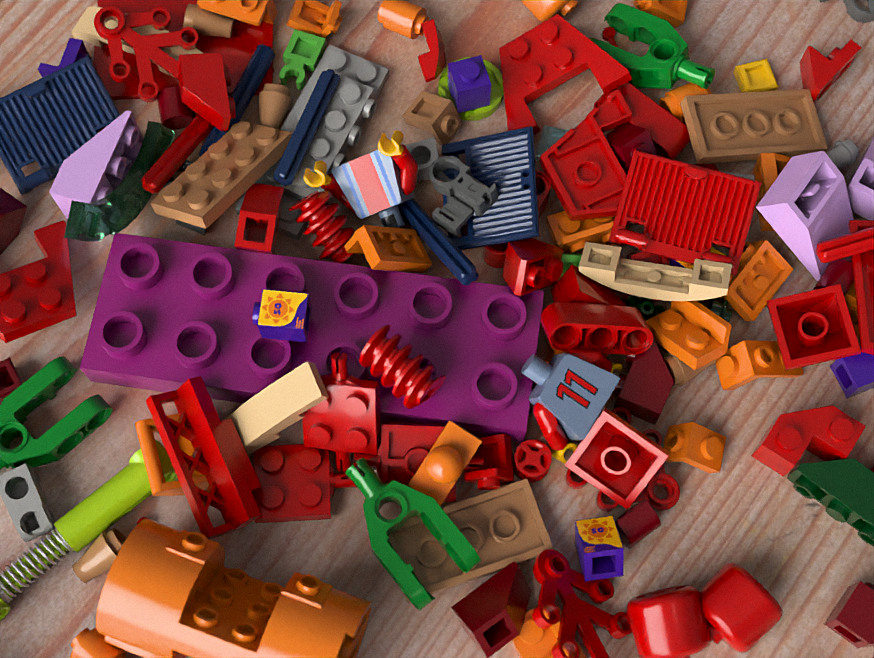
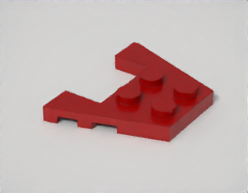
M558 14L499 48L508 131L532 126L533 135L539 133L541 130L528 107V103L587 69H590L604 95L632 80L627 68Z
M619 89L613 91L606 101L598 108L595 107L590 111L579 125L574 129L571 128L540 156L539 163L544 173L549 177L551 186L570 221L616 216L627 175L603 133L632 119L633 114Z
M64 220L34 230L35 240L45 258L0 274V339L5 343L77 316L68 234Z

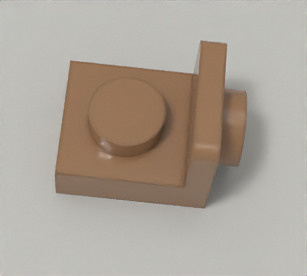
M424 91L420 92L402 115L408 125L431 132L439 145L448 144L463 124L452 100Z

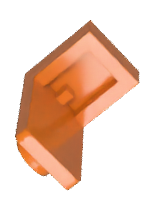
M744 340L728 348L727 354L719 357L715 362L723 390H735L758 378H797L804 374L802 367L785 371L777 341Z

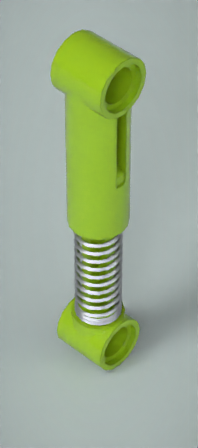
M155 440L165 482L176 481L178 477L166 448L159 440ZM141 448L130 458L127 466L54 523L56 532L51 530V536L46 534V540L40 539L41 544L39 545L34 543L35 548H29L28 554L23 552L24 557L22 559L17 557V563L11 562L12 567L6 566L7 571H0V621L10 612V600L12 601L13 597H17L18 592H23V587L29 588V582L34 583L35 578L40 579V573L46 574V569H52L51 564L57 565V559L63 560V555H69L68 551L79 553L103 531L109 529L152 494Z

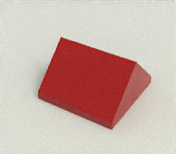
M605 408L592 425L585 439L580 442L568 459L565 466L628 510L669 457L670 452Z

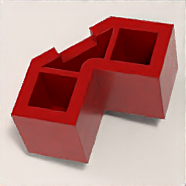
M833 405L780 414L769 426L751 456L784 477L795 467L805 449L823 461L846 459L866 426Z

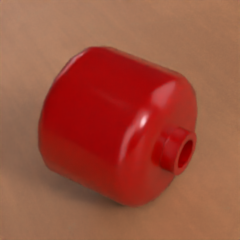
M726 563L699 590L702 611L708 622L711 640L717 645L723 640L737 652L747 653L782 618V607L773 595L754 576L736 563Z
M681 585L664 588L636 596L627 603L628 617L637 651L641 658H690V655L703 651L711 643L708 622L702 611L701 596L695 586Z

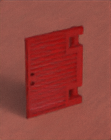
M634 150L608 242L616 245L623 243L638 247V251L694 265L695 259L732 264L731 275L736 276L762 182ZM627 222L645 226L643 234L625 229ZM712 244L728 248V256L710 252Z

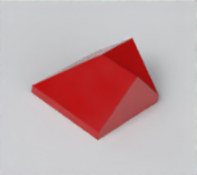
M841 284L767 300V307L785 371L861 354Z

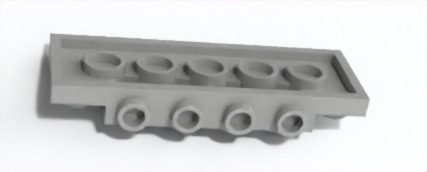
M331 45L326 49L280 129L292 132L293 134L322 71L332 69L340 76L339 85L294 183L283 186L274 179V173L281 158L255 182L285 188L278 232L299 241L309 222L297 224L296 219L302 213L301 209L289 211L288 208L317 190L318 192L325 191L321 186L311 187L304 181L305 169L309 168L313 173H316L314 170L315 162L321 160L327 165V174H332L331 169L346 163L348 150L351 146L355 147L358 144L362 135V125L366 118L371 119L377 107V98L390 76L388 68ZM245 193L235 207L238 215L240 214Z

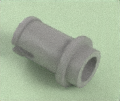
M846 139L845 141H837L835 148L826 154L835 166L840 169L846 164H854L859 156V150L851 140Z

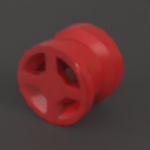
M539 440L522 442L517 447L513 459V470L520 480L528 479L529 483L543 480L552 462V454L549 447Z

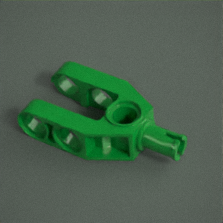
M616 3L605 16L604 21L607 20L610 27L614 28L616 32L629 37L630 41L635 42L637 40L649 45V50L645 56L640 57L601 40L589 38L627 68L632 78L628 82L636 88L671 89L676 81L683 79L706 90L709 84L711 85L715 76L714 68L690 60L688 44L668 21L626 4Z
M62 356L52 360L3 399L0 405V470L3 467H12L14 469L25 463L35 468L59 461L111 416L113 412L112 407L101 395L97 394L83 401L38 439L24 426V422L28 420L26 416L48 398L50 400L54 399L57 396L55 393L75 375L77 369L66 357ZM23 436L22 443L18 447L9 449L10 443L14 438Z
M361 458L356 463L358 465L357 468L364 476L359 473L354 465H351L345 474L350 477L366 498L363 508L372 553L410 602L420 611L435 598L419 581L410 563L406 564L390 543L389 534L402 528L412 516H418L464 573L481 562V559L434 498L395 480L384 484L367 463V460ZM388 502H394L401 507L402 511L398 517L386 519L380 514L381 507Z

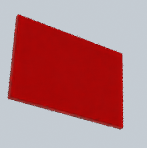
M97 0V7L115 6L127 14L152 11L156 7H164L169 11L171 18L170 26L165 30L176 32L183 28L188 4L196 5L198 0ZM162 14L154 17V20L158 23H163L167 19ZM235 19L231 38L199 36V43L196 47L202 53H222L223 65H229L231 86H226L228 96L233 92L257 46L264 44L272 49L274 48V23L262 21L259 26ZM186 34L182 37L188 43L193 42L195 39L191 34ZM104 43L102 48L94 45L93 65L112 100L141 99L138 93L140 79L135 55L123 51L124 61L130 66L131 76L126 82L119 83L110 76L109 66L111 64L108 44ZM273 61L254 96H259V92L263 91L265 84H273ZM151 62L153 79L159 87V92L168 87H180L179 79L160 72L157 64ZM122 66L114 69V73L118 76L124 75L127 71ZM146 86L142 90V93L147 96L153 95L155 89L151 86Z

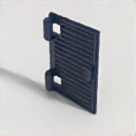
M89 56L0 98V158L21 195L54 180L65 159L97 134L96 131L108 126L120 116ZM37 161L41 169L25 176L21 168Z
M532 126L442 145L443 156H454L460 160L459 154L465 153V165L470 167L472 177L489 188L495 183L498 192V199L482 216H476L473 209L474 214L465 223L468 224V236H461L457 239L448 233V237L460 250L540 236ZM456 169L442 171L451 180H454L460 173ZM443 195V207L448 202L446 195Z

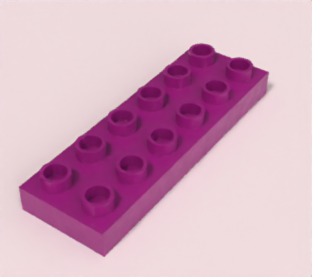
M114 233L80 369L91 382L160 392L177 390L189 378L202 376L211 399L245 403L270 384L307 361L315 363L320 375L331 374V355L340 352V356L342 353L348 356L347 372L349 375L361 380L379 381L380 423L447 424L449 420H452L477 437L507 434L511 436V442L522 443L524 442L530 407L528 398L532 391L533 380L522 374L521 370L532 354L536 355L544 291L536 290L523 296H518L512 292L509 286L472 281L470 285L466 286L462 285L458 279L400 271L373 270L371 267ZM263 289L309 293L312 312L307 342L261 337L257 325L253 324L252 316L255 302H261ZM386 325H391V329L386 336L388 339L396 334L402 336L397 346L399 349L407 344L413 346L409 355L410 359L419 354L424 356L420 365L422 370L431 364L435 366L431 376L433 380L441 375L446 376L443 385L430 399L412 409L404 406L403 401L405 397L395 398L392 393L393 387L385 388L381 383L382 377H373L370 373L371 367H362L359 362L360 354L368 340L377 330Z

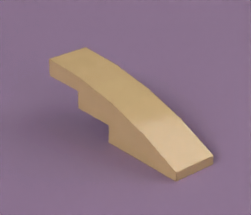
M307 361L250 398L225 419L231 418L247 455H250L281 437L280 431L305 417L303 412L329 398L315 363Z

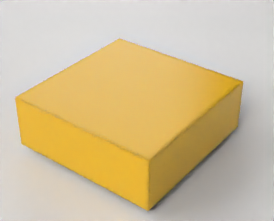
M767 59L738 65L734 68L733 74L741 93L777 91L779 87Z

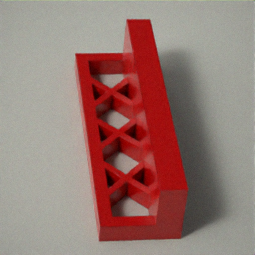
M202 376L189 378L177 390L148 397L145 401L201 534L205 535L207 539H213L240 530L261 516ZM174 402L180 415L178 422L166 416L161 404ZM179 436L191 441L194 448L192 456L180 450L177 443ZM194 470L206 476L209 484L207 491L195 485L192 478ZM209 506L221 512L225 524L213 528L207 514Z

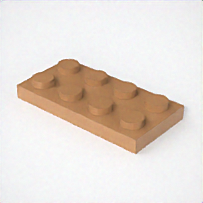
M809 89L685 96L680 103L697 164L757 160L761 153H777L792 158V156L823 150L825 152L828 149Z
M240 120L222 138L212 144L199 159L190 164L177 179L164 187L162 192L150 202L155 214L207 229L283 156L292 137V132Z
M528 479L442 507L443 511L469 541L481 559V562L467 573H464L455 564L418 516L410 518L402 528L388 535L390 543L406 564L410 563L415 575L431 595L497 573L513 561L520 565L534 560L542 551L554 549ZM405 595L406 600H407V603H411L410 600H409V599L407 598V596Z

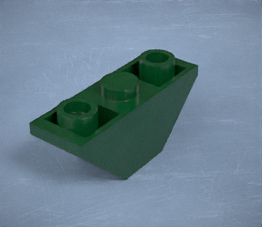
M851 458L803 463L789 474L787 479L794 484L793 487L799 494L808 499L814 498L826 507L825 511L829 516L839 522L848 523L858 531V536L864 542L874 546V472L856 459Z

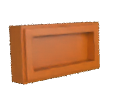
M449 420L408 486L434 498L439 506H441L482 440L452 420Z

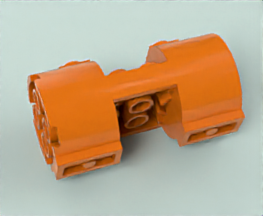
M146 518L137 524L120 548L106 578L97 608L96 628L100 634L105 635L104 642L144 658H187V656L193 658H356L367 628L372 602L333 588L332 585L324 583L318 577L310 574L294 572L285 587L275 582L258 580L248 576L241 569L224 567L225 549L220 543L207 539L201 533L181 531Z

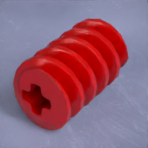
M317 190L288 208L289 211L300 209L302 211L296 219L297 224L309 222L310 224L303 232L304 235H317L311 246L313 248L324 246L325 249L319 255L320 260L331 258L334 263H343L354 255V253H347L344 245L355 231L352 227L341 228L347 221L345 215L334 216L340 207L337 202L326 204L332 196L329 190L322 192Z
M386 325L377 330L368 340L360 354L359 362L362 367H371L370 373L373 377H382L381 383L385 388L393 387L392 393L395 398L405 397L403 401L404 406L412 409L430 399L443 385L446 376L441 375L433 380L431 376L435 366L431 364L422 370L420 365L424 356L419 354L410 359L409 355L413 346L407 344L399 349L397 346L402 336L396 334L388 339L386 336L391 329V325Z

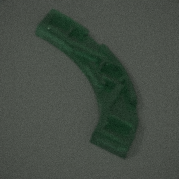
M148 121L146 133L137 158L119 186L106 197L95 202H71L64 238L96 242L101 241L109 234L116 235L126 228L140 214L153 195L143 189L141 178L173 143L175 131L159 122Z

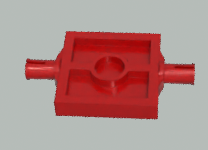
M340 352L331 355L332 373L320 375L329 398L303 412L305 417L302 419L304 447L328 449L336 452V470L341 472L343 468V473H345L351 466V453L377 455L381 444L379 381L361 380L349 375L347 372L348 356L345 353H342L340 356Z
M382 422L381 444L377 455L354 453L355 468L358 466L356 461L365 458L371 468H377V474L384 484L395 480L408 486L446 424ZM484 456L472 457L463 471L483 470ZM456 483L444 502H456Z
M304 444L264 446L254 452V471L261 484V488L253 493L261 516L254 520L255 523L332 519L331 501L335 488H357L345 473H334L330 461V450L304 447Z

